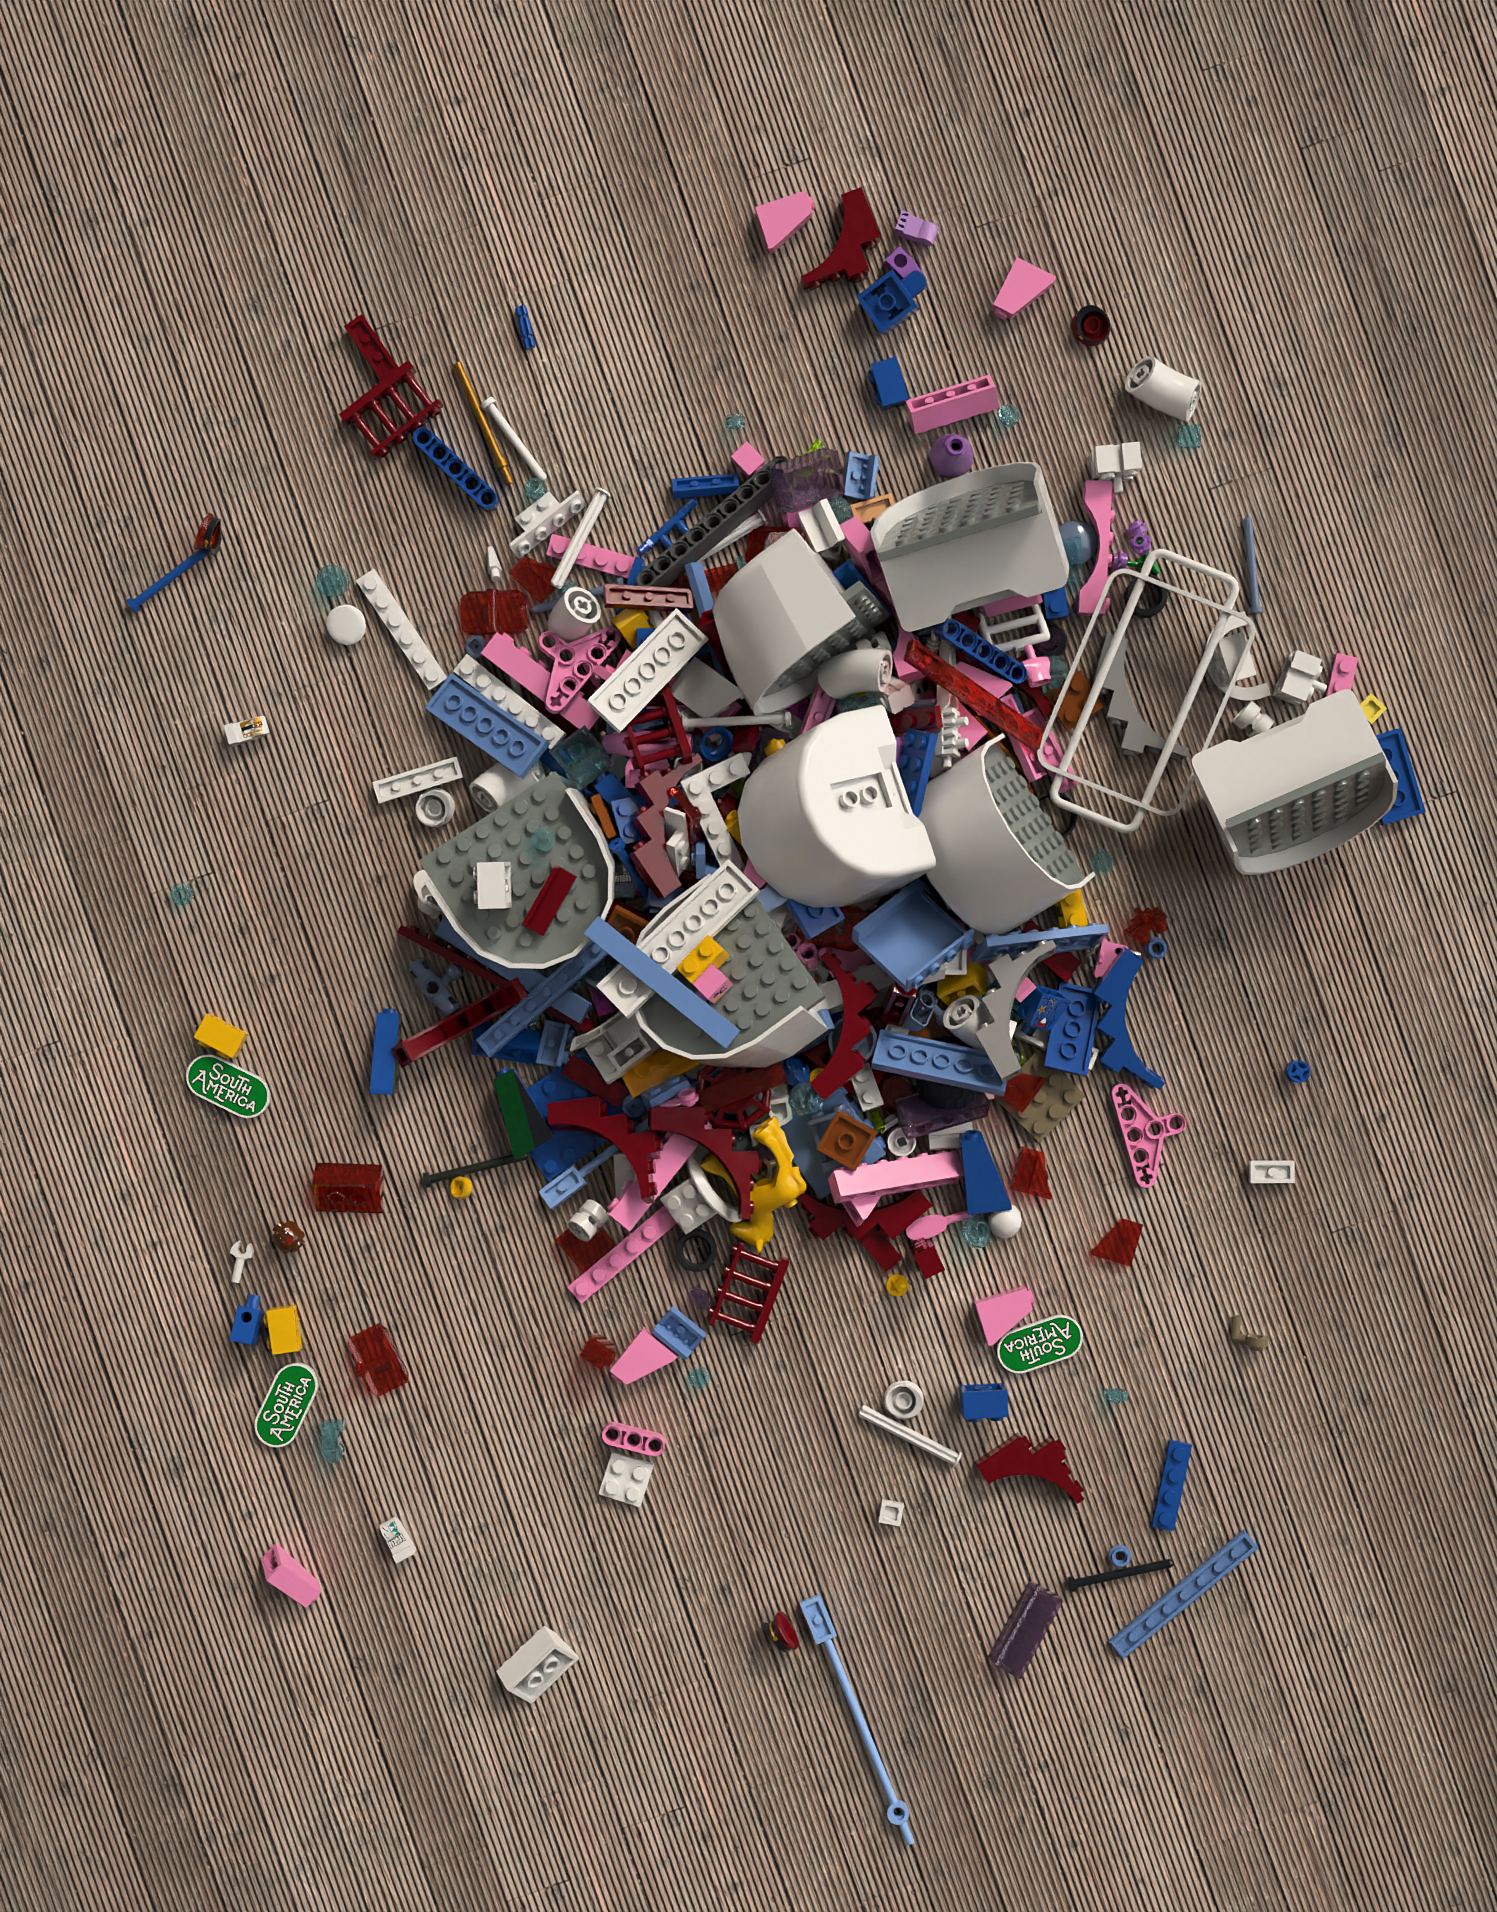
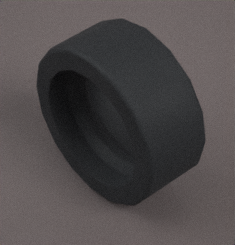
M1148 575V576L1151 577V578H1154V579H1156V580H1159V581L1163 582L1162 580H1160V579H1159L1158 577H1156V576ZM1137 578L1133 579L1125 590V605H1127ZM1146 581L1147 584H1151L1157 589L1159 594L1158 603L1151 609H1142L1136 605L1133 615L1140 618H1149L1158 614L1167 603V589Z
M694 1229L686 1235L683 1233L675 1247L676 1258L682 1267L692 1272H701L709 1268L714 1263L717 1255V1244L714 1237L702 1229ZM693 1237L704 1239L709 1246L708 1257L700 1263L688 1261L683 1253L685 1243Z

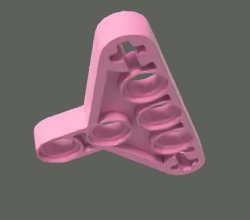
M607 627L570 643L565 642L551 631L541 634L538 642L539 648L554 661L545 701V707L548 712L552 714L562 712L594 675L593 670L596 664L602 665L617 648L621 640V633L617 628ZM614 634L615 641L611 640L607 647H605L603 644L607 640V635ZM546 637H551L555 641V645L547 648L543 645L542 640ZM593 649H600L603 652V657L601 659H594L591 656V651ZM568 651L572 654V659L565 662L561 660L560 653ZM586 665L589 668V674L585 676L580 675L577 672V667ZM571 681L575 684L576 688L572 692H567L563 688V684ZM561 693L563 697L559 702L560 707L557 705L552 707L551 699L555 701Z
M1117 1083L1111 1088L1110 1094L1134 1178L1138 1185L1149 1188L1156 1181L1164 1137L1182 1132L1186 1127V1120L1177 1113L1157 1117L1128 1085ZM1119 1087L1127 1091L1123 1097L1126 1102L1130 1099L1131 1104H1123L1118 1107V1103H1122L1121 1098L1115 1095ZM1130 1108L1133 1111V1117L1130 1120L1122 1119L1121 1112L1123 1109ZM1171 1118H1180L1181 1126L1178 1129L1170 1127L1169 1122ZM1157 1123L1160 1126V1132L1157 1135L1149 1133L1148 1128L1150 1124ZM1136 1129L1139 1132V1138L1132 1142L1128 1140L1127 1134L1129 1130ZM1138 1150H1142L1145 1153V1159L1140 1163L1136 1162L1133 1158L1134 1153ZM1149 1163V1168L1144 1167L1146 1174H1151V1178L1148 1179V1183H1145V1181L1140 1180V1177L1143 1176L1142 1169L1137 1170L1136 1166L1141 1167Z

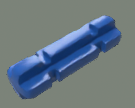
M525 305L515 308L517 318H519L517 321L521 338H523V347L525 350L535 348V341L532 337L530 320L527 317V308Z

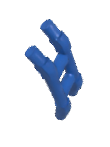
M692 497L673 517L636 549L637 554L642 556L658 542L668 549L673 543L666 534L674 527L683 535L690 529L682 520L698 504V501Z

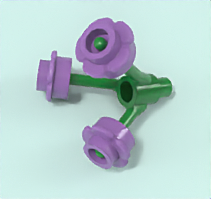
M1141 520L1129 524L1130 529L1126 530L1131 538L1134 537L1130 541V549H1133V552L1137 555L1142 556L1138 562L1128 561V555L1121 553V550H1119L1117 554L1112 555L1111 567H1114V571L1124 569L1126 565L1142 569L1151 549V538L1148 535H1143V533L1147 532L1146 522L1142 523ZM1154 561L1150 571L1154 576L1158 575L1161 571L1156 565V561Z

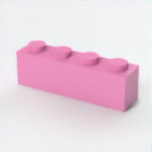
M990 374L905 401L909 422L915 434L927 432L930 429L946 426L950 423L968 419L978 414L988 413L999 408L996 386Z

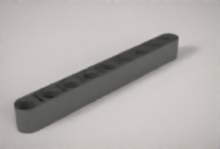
M780 455L769 461L637 575L638 585L668 587L686 571L684 565L701 559L791 482L794 472L788 458Z

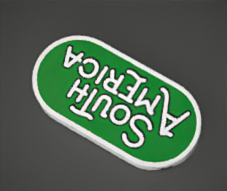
M217 1055L199 1056L190 1063L187 1069L186 1081L188 1087L195 1095L243 1118L256 1117L263 1113L270 1104L271 1093L268 1084L263 1078Z
M1062 1314L1053 1315L1009 1330L1001 1337L997 1345V1357L1002 1366L1008 1371L1026 1373L1075 1355L1082 1345L1083 1333L1079 1324L1071 1317Z
M299 1362L292 1363L281 1368L276 1374L255 1419V1432L264 1444L270 1447H283L292 1442L297 1436L319 1387L316 1374L310 1366Z

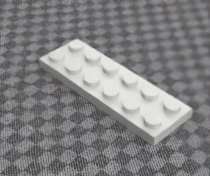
M676 608L586 703L614 730L620 733L709 639Z

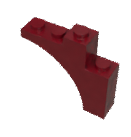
M862 187L841 194L840 203L843 211V228L839 241L822 264L801 276L803 290L808 288L809 290H815L822 286L821 283L829 280L830 282H836L842 278V275H845L847 282L853 281L857 283L866 279L869 267L862 249L870 250L875 248L880 241V234Z
M1017 1432L975 1461L977 1468L988 1484L1008 1476L1031 1475L1057 1484L1077 1504L1084 1500L1081 1494L1084 1489L1077 1480L1073 1482L1069 1477V1474L1072 1472L1065 1462L1060 1463L1067 1458L1064 1454V1451L1067 1449L1060 1439L1055 1441L1052 1435L1030 1450L1029 1448L1032 1445L1025 1435L1021 1437Z

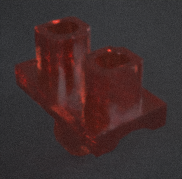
M1137 907L1134 909L1136 916L1130 920L1132 925L1125 929V931L1132 939L1145 946L1151 940L1147 932L1152 928L1158 934L1168 929L1165 920L1168 917L1158 907L1153 910L1147 907L1143 911Z

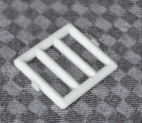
M1040 603L1031 606L1034 615L987 626L984 616H982V613H978L976 607L972 608L974 616L981 619L978 627L981 637L993 644L990 637L992 634L1037 623L1040 634L994 645L1003 652L1015 649V652L1022 651L1027 645L1041 643L1050 639V633Z

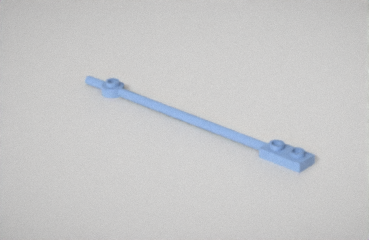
M718 1067L709 1075L714 1078L724 1069L723 1067ZM729 1067V1068H731V1069H739L740 1067ZM697 1081L690 1086L696 1089ZM648 1118L636 1126L635 1133H642L648 1129ZM612 1144L580 1170L573 1165L542 1188L539 1193L550 1209L554 1210L588 1183L584 1177L613 1156V1154L617 1153L619 1149Z
M819 1593L800 1601V1606L816 1645L824 1643L889 1801L887 1817L891 1823L899 1826L906 1845H911L915 1841L906 1822L909 1818L908 1806L905 1802L896 1798L831 1640L837 1634ZM900 1808L902 1811L899 1814H895L894 1810Z

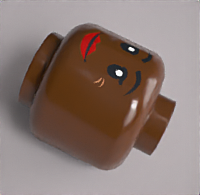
M280 1221L272 1229L275 1232L272 1236V1241L283 1253L291 1252L293 1254L305 1242L303 1240L304 1232L293 1221H287L286 1223Z

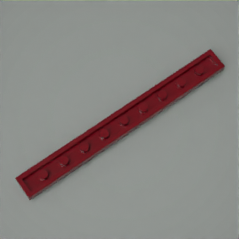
M410 923L407 926L400 925L397 931L402 936L498 987L510 981L505 977L497 975V972L489 967L478 965V960L468 954L465 957L459 955V949L449 944L444 947L438 943L440 939L433 935L427 934V936L418 933L420 929ZM552 1006L545 1010V1012L585 1033L597 1028L593 1026L595 1022L587 1017L579 1024Z

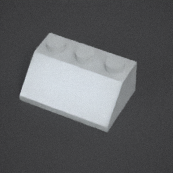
M543 1626L510 1659L505 1661L496 1672L509 1692L532 1704L579 1657L557 1633Z

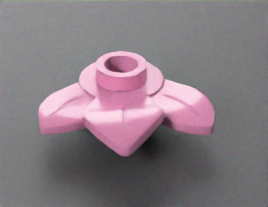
M690 1087L679 1091L677 1095L659 1105L660 1107H676L679 1105L691 1107L698 1101L699 1096L695 1093L696 1089Z

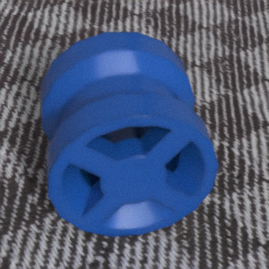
M1294 1060L1285 1067V1075L1290 1081L1302 1083L1309 1078L1310 1067L1303 1061Z

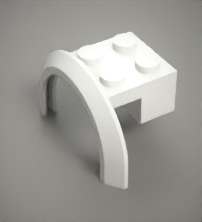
M1233 615L1229 616L1207 667L1212 681L1225 694L1247 645L1244 632L1222 638L1229 631L1248 624L1243 619ZM1213 630L1211 631V633H1210V635H1209V637H1208L1206 646H1207V644H1208V642H1209V639H1210V637H1211V635H1212ZM1250 652L1246 656L1236 682L1256 675ZM1267 683L1248 688L1234 685L1230 697L1242 701H1252L1270 696L1271 693Z
M620 1011L597 1028L572 1039L570 1051L580 1049L601 1036H605L613 1048V1051L607 1056L618 1072L622 1073L634 1068L661 1046L640 1027L635 1013L628 1019Z
M699 1145L687 1159L691 1177L670 1189L660 1198L685 1235L717 1213L730 1222L738 1223L743 1220L738 1219V1206L733 1207L724 1202L707 1181L704 1171L699 1164L708 1151Z

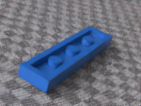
M1169 1439L1151 1523L1152 1527L1170 1531L1175 1529L1192 1448L1191 1443Z

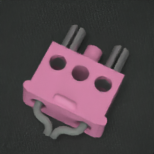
M1103 938L1099 945L1093 947L1092 951H1087L1086 958L1089 959V965L1093 968V976L1096 978L1102 977L1113 959L1117 956L1115 953L1116 948L1121 950L1124 946L1128 949V946L1110 942ZM1098 948L1095 964L1093 965L1090 955ZM1130 950L1136 955L1141 956V952Z

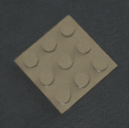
M1038 1049L1022 1065L1023 1072L1007 1081L1004 1097L994 1095V1098L1040 1143L1086 1095L1061 1071L1044 1068L1043 1061L1045 1055Z

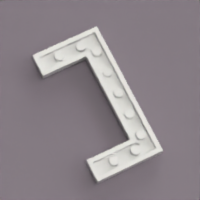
M738 753L680 781V784L719 867L729 859L744 873V863L710 793L750 774L742 754Z

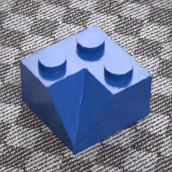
M1003 1383L959 1385L960 1412L964 1419H968V1422H980L981 1418H990V1421H1002L1003 1417H1009L1008 1392Z

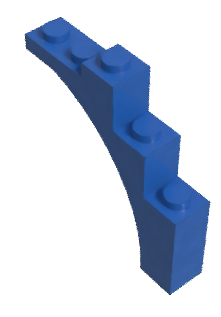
M1123 946L1093 988L1094 994H1096L1095 998L1105 1005L1107 1002L1109 1003L1097 1020L1098 1032L1106 1038L1112 1037L1100 1053L1099 1058L1102 1062L1101 1065L1108 1071L1112 1072V1070H1115L1119 1073L1122 1067L1125 1066L1124 1070L1134 1077L1137 1074L1143 1078L1142 1082L1151 1089L1156 1087L1160 1090L1165 1084L1164 1078L1144 1065L1133 1049L1128 1037L1125 1020L1127 996L1131 983L1144 962L1141 957Z

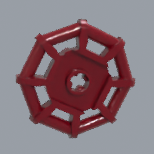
M706 1065L702 1070H698L696 1073L698 1075L696 1093L699 1099L695 1102L694 1106L704 1107V1112H708V1120L712 1124V1128L742 1130L746 1132L751 1125L771 1111L770 1100L774 1079L769 1076L763 1067H751L760 1077L755 1082L747 1073L750 1067H742V1069L723 1067L724 1070L714 1078L709 1074L718 1067ZM707 1080L711 1082L712 1088L710 1096L704 1097ZM730 1086L734 1088L738 1086L739 1090L736 1097L728 1095ZM763 1086L761 1102L755 1100L757 1094L756 1087ZM713 1101L720 1110L718 1114L715 1115L706 1103ZM752 1105L756 1106L758 1109L745 1119L743 1112ZM724 1114H737L738 1121L723 1120Z

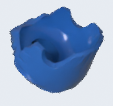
M789 1057L784 1060L783 1071L785 1076L782 1082L790 1085L789 1095L793 1096L809 1085L810 1069L800 1059Z

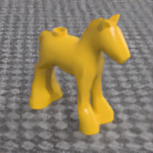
M772 1116L762 1122L751 1135L756 1141L768 1146L773 1153L777 1165L775 1177L765 1178L754 1183L753 1192H750V1201L754 1202V1213L751 1214V1221L733 1222L730 1225V1233L754 1245L758 1254L762 1247L769 1243L773 1237L774 1223L772 1211L783 1205L787 1209L791 1208L798 1202L796 1198L804 1194L807 1188L806 1182L800 1175L799 1167L792 1166L794 1155L788 1146L784 1131L779 1127V1121L776 1116ZM709 1152L706 1155L707 1158L699 1166L704 1172L723 1177L737 1196L728 1173L716 1157Z

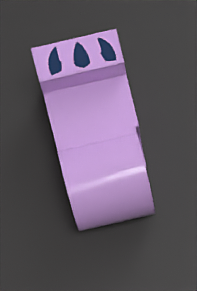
M902 210L894 235L923 245L932 246L939 227L932 222L923 221Z

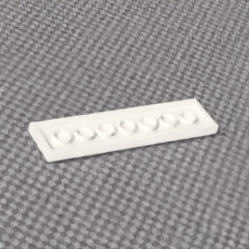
M728 859L637 947L674 976L679 971L676 967L707 935L713 938L760 893V890ZM620 963L596 985L628 1019L656 993Z

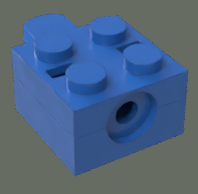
M891 270L856 296V298L881 334L885 336L920 309L913 298L925 290L927 279L921 272L912 271L900 280L897 274Z

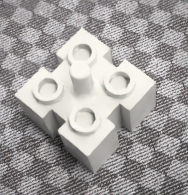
M1140 442L1095 446L1093 452L1089 455L1092 480L1111 481L1113 478L1115 493L1123 492L1122 481L1133 480V477L1142 469Z
M1299 650L1289 654L1272 696L1293 705H1298L1307 699L1309 700L1314 690L1324 693L1327 685L1314 680V678L1318 679L1323 667L1320 664L1322 659Z

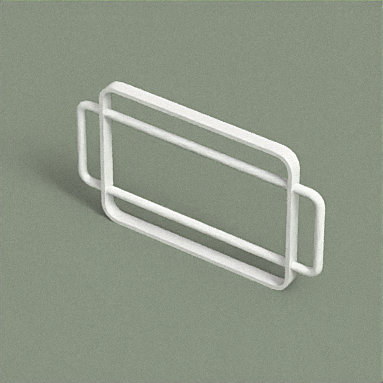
M1156 549L1149 553L1140 573L1124 568L1116 570L1110 575L1038 746L1037 756L1041 765L1048 770L1056 772L1049 792L1050 799L1056 806L1126 834L1132 833L1139 828L1147 810L1163 816L1174 815L1180 811L1194 781L1193 772L1175 809L1162 811L1149 806L1229 615L1246 621L1250 626L1251 634L1202 751L1206 750L1209 746L1255 637V624L1251 618L1232 610L1239 593L1238 582L1233 576L1165 549ZM1157 558H1164L1227 583L1230 586V592L1224 606L1149 577L1148 575L1154 561ZM1121 574L1137 577L1135 586L1059 768L1051 766L1043 758V747L1113 580ZM1147 581L1218 609L1221 613L1140 802L1068 773L1067 769ZM1064 777L1139 806L1132 823L1128 825L1122 824L1060 798L1058 792Z

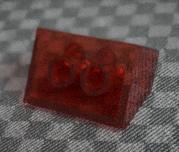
M316 1163L312 1181L316 1211L383 1212L384 1176L382 1165Z

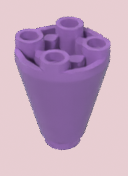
M945 434L938 438L931 447V465L942 477L954 478L961 476L969 470L973 463V448L969 441L959 434Z

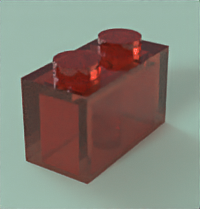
M594 1330L583 1346L580 1356L602 1370L604 1366L609 1367L617 1354L615 1352L616 1345Z

